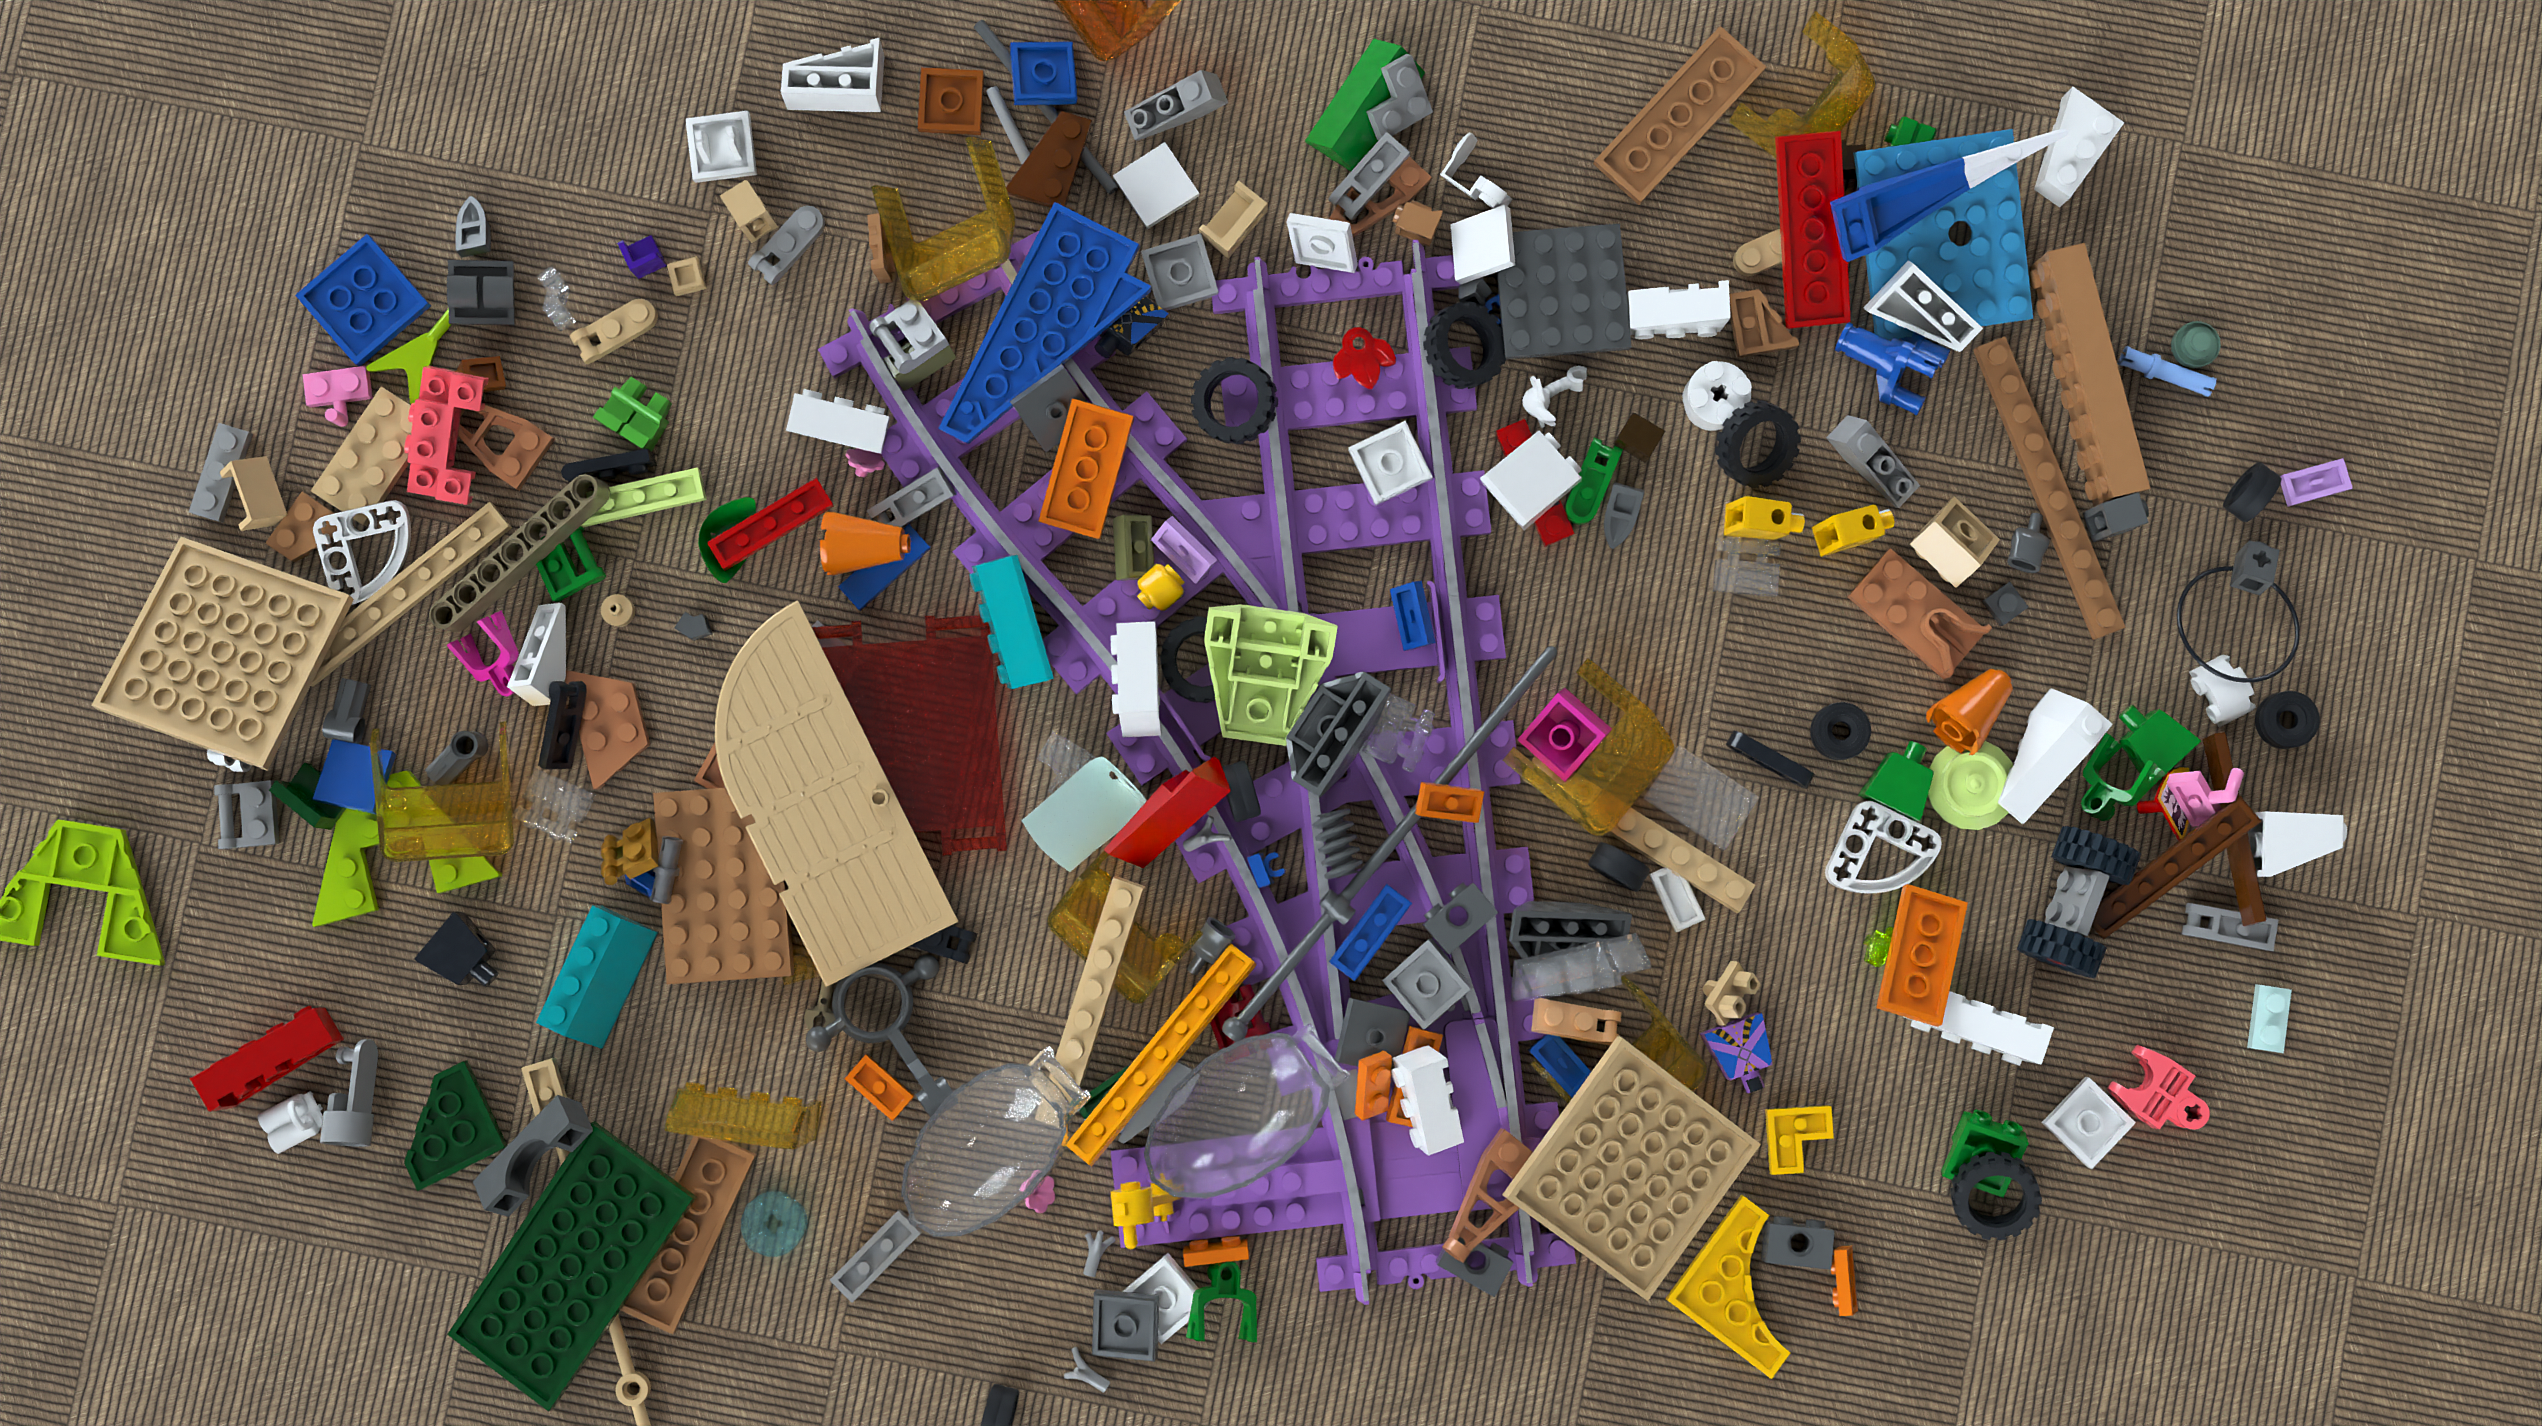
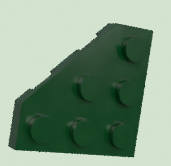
M468 1060L462 1061L434 1075L430 1087L432 1088L426 1106H423L415 1129L416 1134L404 1160V1164L417 1191L423 1190L508 1146Z

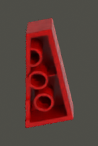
M310 1005L299 1010L293 1015L295 1019L273 1026L266 1031L267 1035L244 1044L238 1048L237 1052L218 1060L209 1068L189 1078L208 1111L212 1112L236 1107L343 1041L344 1038L326 1008H312Z

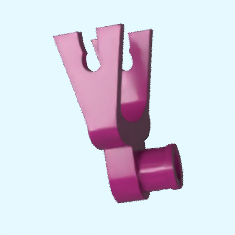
M501 610L491 615L493 622L488 616L477 622L500 649V656L491 666L483 664L472 634L460 639L463 646L457 639L450 642L447 647L477 681L483 682L490 679L498 693L507 697L515 693L507 686L514 670L512 664L517 660L519 651Z

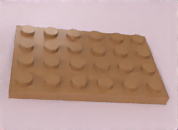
M726 788L653 793L658 859L663 836L683 840L677 864L680 871L679 876H675L671 903H661L667 985L795 975L791 917L779 893L788 889V885L785 880L774 885L745 828L755 823L752 814L741 819Z

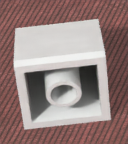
M1537 431L1480 478L1482 484L1524 531L1582 480L1578 474L1582 469L1570 456L1566 459L1563 458L1557 451L1561 445L1549 432L1544 436L1540 431Z
M2265 811L2255 813L2262 822L2248 832L2257 877H2271L2343 848V842L2347 837V826L2343 823V815Z

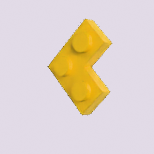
M1830 1105L1765 1109L1769 1171L1771 1175L1804 1173L1802 1140L1834 1139L1832 1107Z

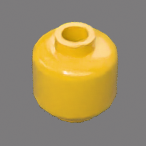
M1155 564L1139 578L1137 585L1141 592L1137 597L1149 610L1155 606L1158 610L1165 611L1184 594L1182 585L1185 582L1169 564L1165 567L1161 564Z

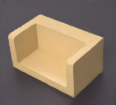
M747 180L720 195L736 223L751 243L778 227L764 203Z
M1240 181L1234 185L1235 192L1207 226L1202 224L1199 228V234L1201 233L1202 238L1228 259L1268 212V203Z
M267 456L230 461L220 471L222 478L234 477L247 517L238 524L240 531L275 526L288 515Z

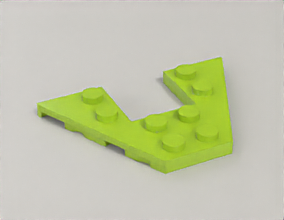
M406 770L389 775L377 814L346 808L336 822L312 925L313 927H319L379 910L364 851L365 848L422 833L437 893H444L500 878L502 873L497 871L480 852L481 850L478 846L470 841L461 827L452 817L446 814L438 805L437 800L421 786L420 781L411 771Z
M57 819L48 831L47 838L38 844L32 852L34 853L32 858L22 870L16 873L5 888V893L0 898V941L31 946L40 945L52 883L108 892L97 956L159 966L165 965L164 956L126 830Z

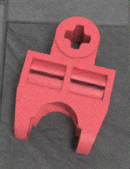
M2136 1045L2131 1053L2140 1060L2138 1063L2145 1072L2144 1081L2139 1087L2134 1089H2127L2112 1081L2107 1088L2108 1092L2125 1110L2151 1128L2161 1129L2166 1120H2169L2178 1127L2194 1130L2205 1126L2210 1117L2209 1107L2202 1099L2187 1090L2196 1076L2172 1059ZM2185 1107H2190L2189 1111L2193 1114L2191 1118H2187L2188 1114L2184 1111Z

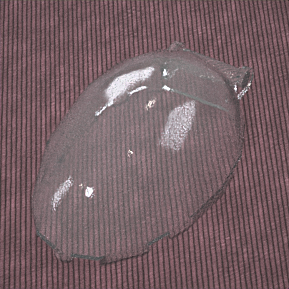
M1311 1023L1292 1036L1277 1032L1276 1034L1256 1035L1243 1038V1040L1237 1041L1227 1048L1224 1047L1205 1058L1172 1089L1160 1112L1151 1122L1144 1151V1158L1151 1182L1173 1197L1208 1199L1247 1187L1285 1164L1311 1138L1328 1107L1330 1092L1343 1083L1351 1074L1347 1069L1343 1070L1313 1032L1315 1028ZM1304 1040L1332 1076V1079L1327 1083L1298 1048L1297 1044Z
M1051 1047L1043 1049L1028 1065L1007 1063L981 1072L971 1081L964 1083L947 1096L924 1125L916 1139L915 1144L917 1146L910 1161H906L902 1181L901 1197H904L903 1199L909 1213L907 1218L912 1226L921 1228L933 1237L964 1236L998 1221L1039 1190L1062 1158L1071 1134L1072 1117L1091 1098L1090 1093L1087 1090L1083 1091L1056 1060ZM1043 1065L1073 1099L1070 1103L1061 1089L1040 1070Z

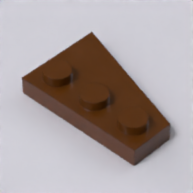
M1061 111L1003 190L1004 193L1051 208L1054 202L1066 207L1091 130L1092 120Z

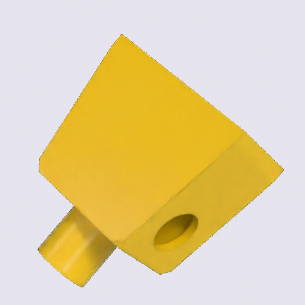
M1745 496L1726 504L1724 536L1778 539L1789 535L1790 532L1801 533L1804 528L1805 518L1803 514L1791 513L1792 505L1790 502Z
M1870 505L1833 515L1811 528L1820 556L1823 557L1869 543L1885 535V529L1894 527L1895 521L1889 509L1879 511L1876 505Z

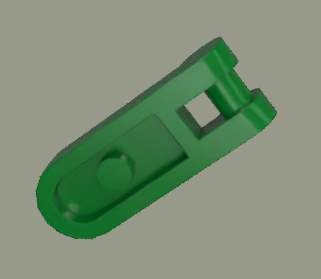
M1593 438L1581 466L1582 471L1578 473L1582 480L1572 488L1565 505V512L1569 521L1577 525H1584L1592 521L1622 454V448L1617 446L1611 448L1602 444V440ZM1597 455L1608 460L1606 466L1594 462Z

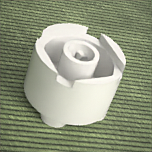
M1711 361L1702 366L1690 378L1682 395L1684 408L1689 420L1704 430L1714 431L1723 429L1724 426L1722 424L1726 418L1730 419L1735 409L1738 407L1742 409L1745 407V403L1750 402L1752 388L1750 380L1742 370L1727 362ZM1715 391L1721 394V399L1718 402L1713 400Z

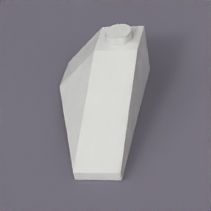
M2052 688L2048 690L2030 712L2027 720V729L2023 739L2020 740L2017 748L2019 750L2013 767L2009 770L1998 804L2021 824H2024L2113 725L2089 703Z

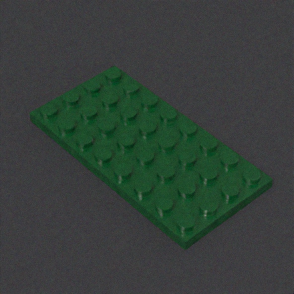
M595 1121L590 1122L593 1131L566 1157L447 1334L548 1412L554 1409L697 1198V1196Z

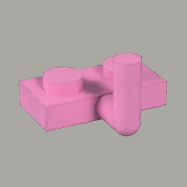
M366 366L303 374L306 405L310 408L333 405L334 409L326 410L325 418L340 427L348 424L347 402L373 399L370 371L367 370Z
M2233 768L2225 790L2211 791L2201 771L2170 774L2167 785L2190 825L2194 827L2199 826L2221 809L2219 803H2229L2236 800L2244 772L2241 769Z

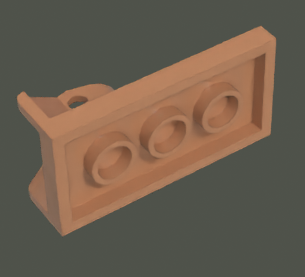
M1891 548L1883 554L1847 596V598L1942 679L1951 677L1957 665L1981 637L1992 629L1989 624L1981 626Z

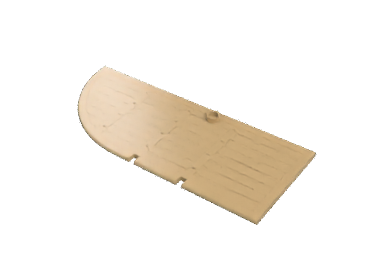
M799 601L791 603L765 621L750 636L732 662L718 699L715 718V746L721 776L728 794L741 819L752 814L755 823L745 828L774 885L784 880L786 881L789 889L779 893L819 975L827 987L958 922V919Z

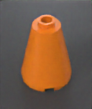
M826 512L823 515L820 530L827 531L824 540H820V556L823 570L828 572L827 575L834 576L903 560L905 553H910V535L905 534L904 529L901 527L836 512Z
M1989 669L1933 704L1926 712L1927 722L1929 723L1933 720L1936 725L1933 732L1953 750L1962 753L1966 749L1971 751L1969 755H1974L1981 749L2013 690L2011 678L2002 670Z

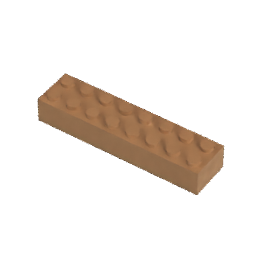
M2085 243L2048 251L2030 266L2029 281L2033 289L2036 288L2039 299L2037 301V311L2039 317L2044 319L2047 329L2045 331L2046 345L2049 349H2052L2055 359L2053 361L2054 375L2057 379H2060L2062 385L2061 402L2063 407L2068 409L2070 415L2069 432L2072 439H2076L2078 445L2077 462L2080 469L2084 470L2087 479L2085 492L2095 507L2101 503L2137 492L2141 494L2151 488Z

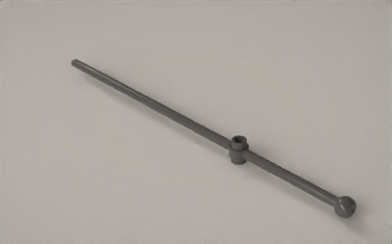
M1549 646L1543 651L1433 783L1448 785L1555 658L1557 655L1556 647ZM1417 803L1361 868L1360 871L1362 872L1357 873L1340 894L1337 895L1331 889L1323 896L1319 905L1325 909L1324 914L1237 1017H1230L1224 1022L1222 1031L1234 1042L1245 1038L1248 1032L1247 1024L1329 926L1336 920L1345 925L1352 918L1356 910L1350 906V901L1422 817L1415 814Z

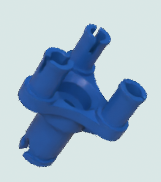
M1850 322L1846 324L1835 347V351H1843L1846 356L1877 369L1876 375L1880 402L1889 406L1894 404L1914 413L1916 416L1920 412L1926 397L1900 386L1901 383L1899 381L1906 367L1925 374L1929 378H1933L1935 370L1938 367H1943L1951 351L1949 348L1925 339L1923 335L1914 332L1912 337L1906 336L1901 339L1894 337L1890 341L1861 327L1855 328Z

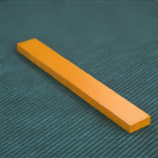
M1230 943L1065 1145L1092 1167L1257 964Z

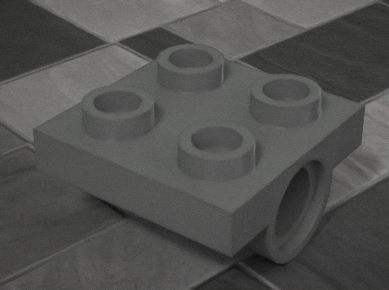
M448 260L447 303L449 307V324L515 326L514 262Z

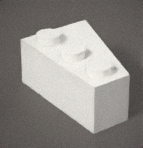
M880 38L872 39L869 44L851 48V45L841 48L842 51L822 56L821 53L784 63L781 95L787 110L881 112L884 52Z
M1907 261L1863 307L1869 313L1959 352L1983 329L1910 261Z
M803 389L802 395L794 394L786 431L882 454L890 416L884 415V408L866 404L865 410L853 408L854 401L835 397L833 403L821 400L822 393Z
M1155 622L1116 623L1117 635H1111L1112 655L1117 654V665H1111L1112 684H1118V694H1112L1113 714H1119L1123 737L1161 736Z
M1429 1045L1393 1057L1395 1068L1391 1070L1396 1086L1402 1089L1404 1099H1401L1400 1103L1406 1118L1410 1117L1413 1129H1410L1409 1133L1415 1148H1420L1429 1156L1464 1143L1458 1109L1456 1106L1453 1107L1450 1093L1454 1092L1451 1081L1446 1083L1443 1069L1449 1067L1447 1058Z

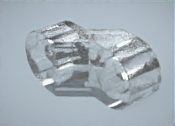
M551 265L538 274L537 277L547 290L543 310L558 330L562 332L575 323L576 320L566 307L570 288L558 271Z

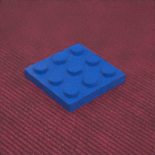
M368 234L362 237L295 295L358 367L367 362L431 307L423 295Z

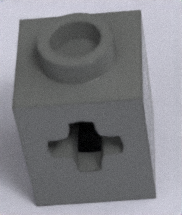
M2249 540L2236 553L2230 586L2260 596L2274 583L2280 550L2269 547L2263 542Z

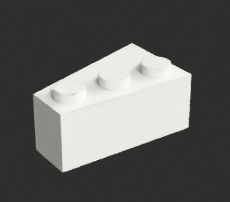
M2072 87L2062 97L2056 123L2052 131L2066 129L2069 133L2048 146L2034 188L2035 191L2059 208L2071 198L2124 124L2123 121L2075 87Z
M1729 280L1719 281V288L1700 289L1699 283L1688 284L1689 289L1669 290V287L1628 291L1627 304L1630 335H1635L1636 339H1650L1654 337V334H1666L1667 338H1681L1685 336V333H1698L1699 337L1716 336L1717 332H1720L1730 319Z

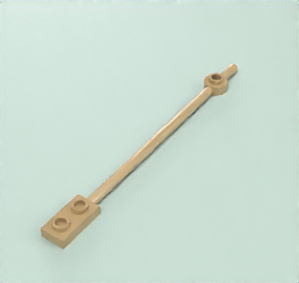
M556 1058L547 1059L521 1068L535 1117L556 1095L567 1098ZM556 1147L562 1165L570 1151ZM617 1314L609 1326L623 1376L617 1382L616 1396L622 1404L632 1407L637 1426H651L644 1403L650 1394L651 1384L646 1375L634 1369L619 1314ZM632 1382L639 1385V1393L631 1391L630 1384Z

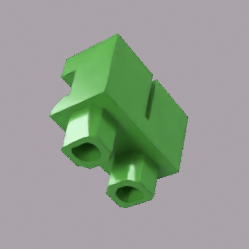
M630 377L621 389L613 388L611 397L603 408L599 407L593 418L637 447L649 449L652 452L669 424L665 417L672 403L655 392L648 405H643L639 400L647 387L633 377Z

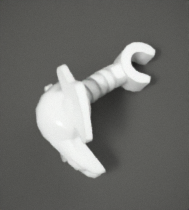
M1574 366L1568 370L1566 377L1550 383L1545 388L1541 386L1540 378L1530 377L1533 387L1526 391L1522 399L1523 407L1530 415L1538 419L1541 428L1545 427L1544 423L1549 426L1556 425L1554 422L1556 418L1547 410L1550 404V397L1567 389L1576 392L1582 391L1583 380L1587 378V368L1584 366Z

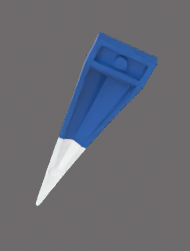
M2059 129L1857 188L1858 191L1831 201L1830 205L1842 258L1849 262L1877 251L1940 207L2014 163L2067 136L2069 131Z

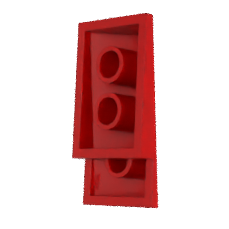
M1213 757L1191 772L1186 769L1164 782L1104 848V851L1128 863L1145 868L1231 791L1220 761Z

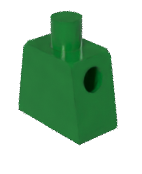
M2131 705L2118 716L2130 729L2120 738L2119 743L2139 774L2148 760L2154 762L2158 768L2167 774L2201 742L2198 737L2160 709L2150 711L2143 716L2134 705Z
M1909 741L1903 756L1895 752L1887 753L1858 796L1883 805L1913 821H1920L1934 775L1933 770L1921 765L1927 748L1919 743Z

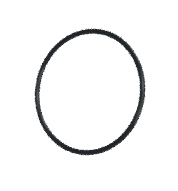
M2233 566L2216 567L2196 576L2183 590L2177 606L2178 631L2183 644L2191 656L2209 672L2234 682H2260L2272 678L2283 671L2294 658L2300 639L2297 613L2284 591L2275 583L2271 585L2286 602L2294 621L2295 638L2290 655L2279 668L2267 675L2255 678L2234 677L2221 673L2206 664L2191 648L2182 626V606L2192 586L2203 577L2212 573L2233 571Z

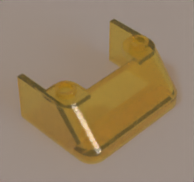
M1817 11L1812 14L1802 32L1826 50L1828 62L1839 71L1802 118L1792 110L1784 108L1773 112L1768 120L1765 121L1741 102L1729 120L1731 124L1774 158H1776L1775 137L1842 131L1875 88L1874 76L1855 41Z
M1105 851L1075 880L1047 918L1050 930L1085 962L1112 882L1111 876L1100 868L1109 857V854ZM1135 921L1114 988L1130 1002L1135 1004L1143 1003L1188 953L1203 933L1198 930L1186 944L1178 936L1170 933H1163L1155 939Z

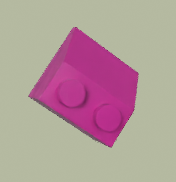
M1564 688L1554 696L1517 740L1566 782L1613 729L1569 690Z

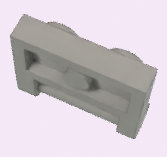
M916 296L884 318L878 317L869 324V330L875 337L880 338L894 358V365L901 374L909 373L950 345ZM899 327L914 348V351L909 354L905 353L890 331Z
M275 781L214 786V795L218 796L221 839H218V849L280 844L276 796L269 791ZM235 794L240 795L241 838H235L232 795Z

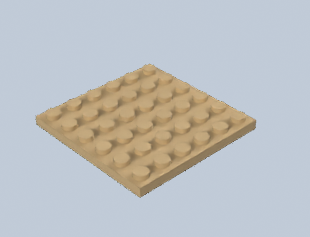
M180 537L91 706L99 711L268 771L354 599L346 593Z
M1618 1035L1502 1195L1648 1301L1761 1144Z

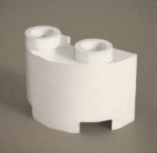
M2220 655L2206 663L2221 673L2247 678L2241 667L2232 668L2228 655ZM2202 666L2189 671L2192 676L2191 684L2198 695L2204 694L2210 705L2206 707L2207 715L2219 728L2256 708V705L2249 700V696L2254 694L2250 683L2226 680L2209 672Z

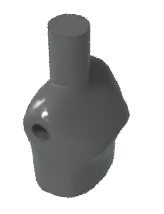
M2032 513L2027 528L2019 527L2015 529L2007 560L2008 565L2027 573L2040 571L2043 557L2050 543L2047 536L2039 533L2043 515Z
M1209 917L1189 943L1190 948L1196 955L1188 965L1187 970L1193 975H1198L1206 962L1213 965L1235 939L1234 932L1219 920Z

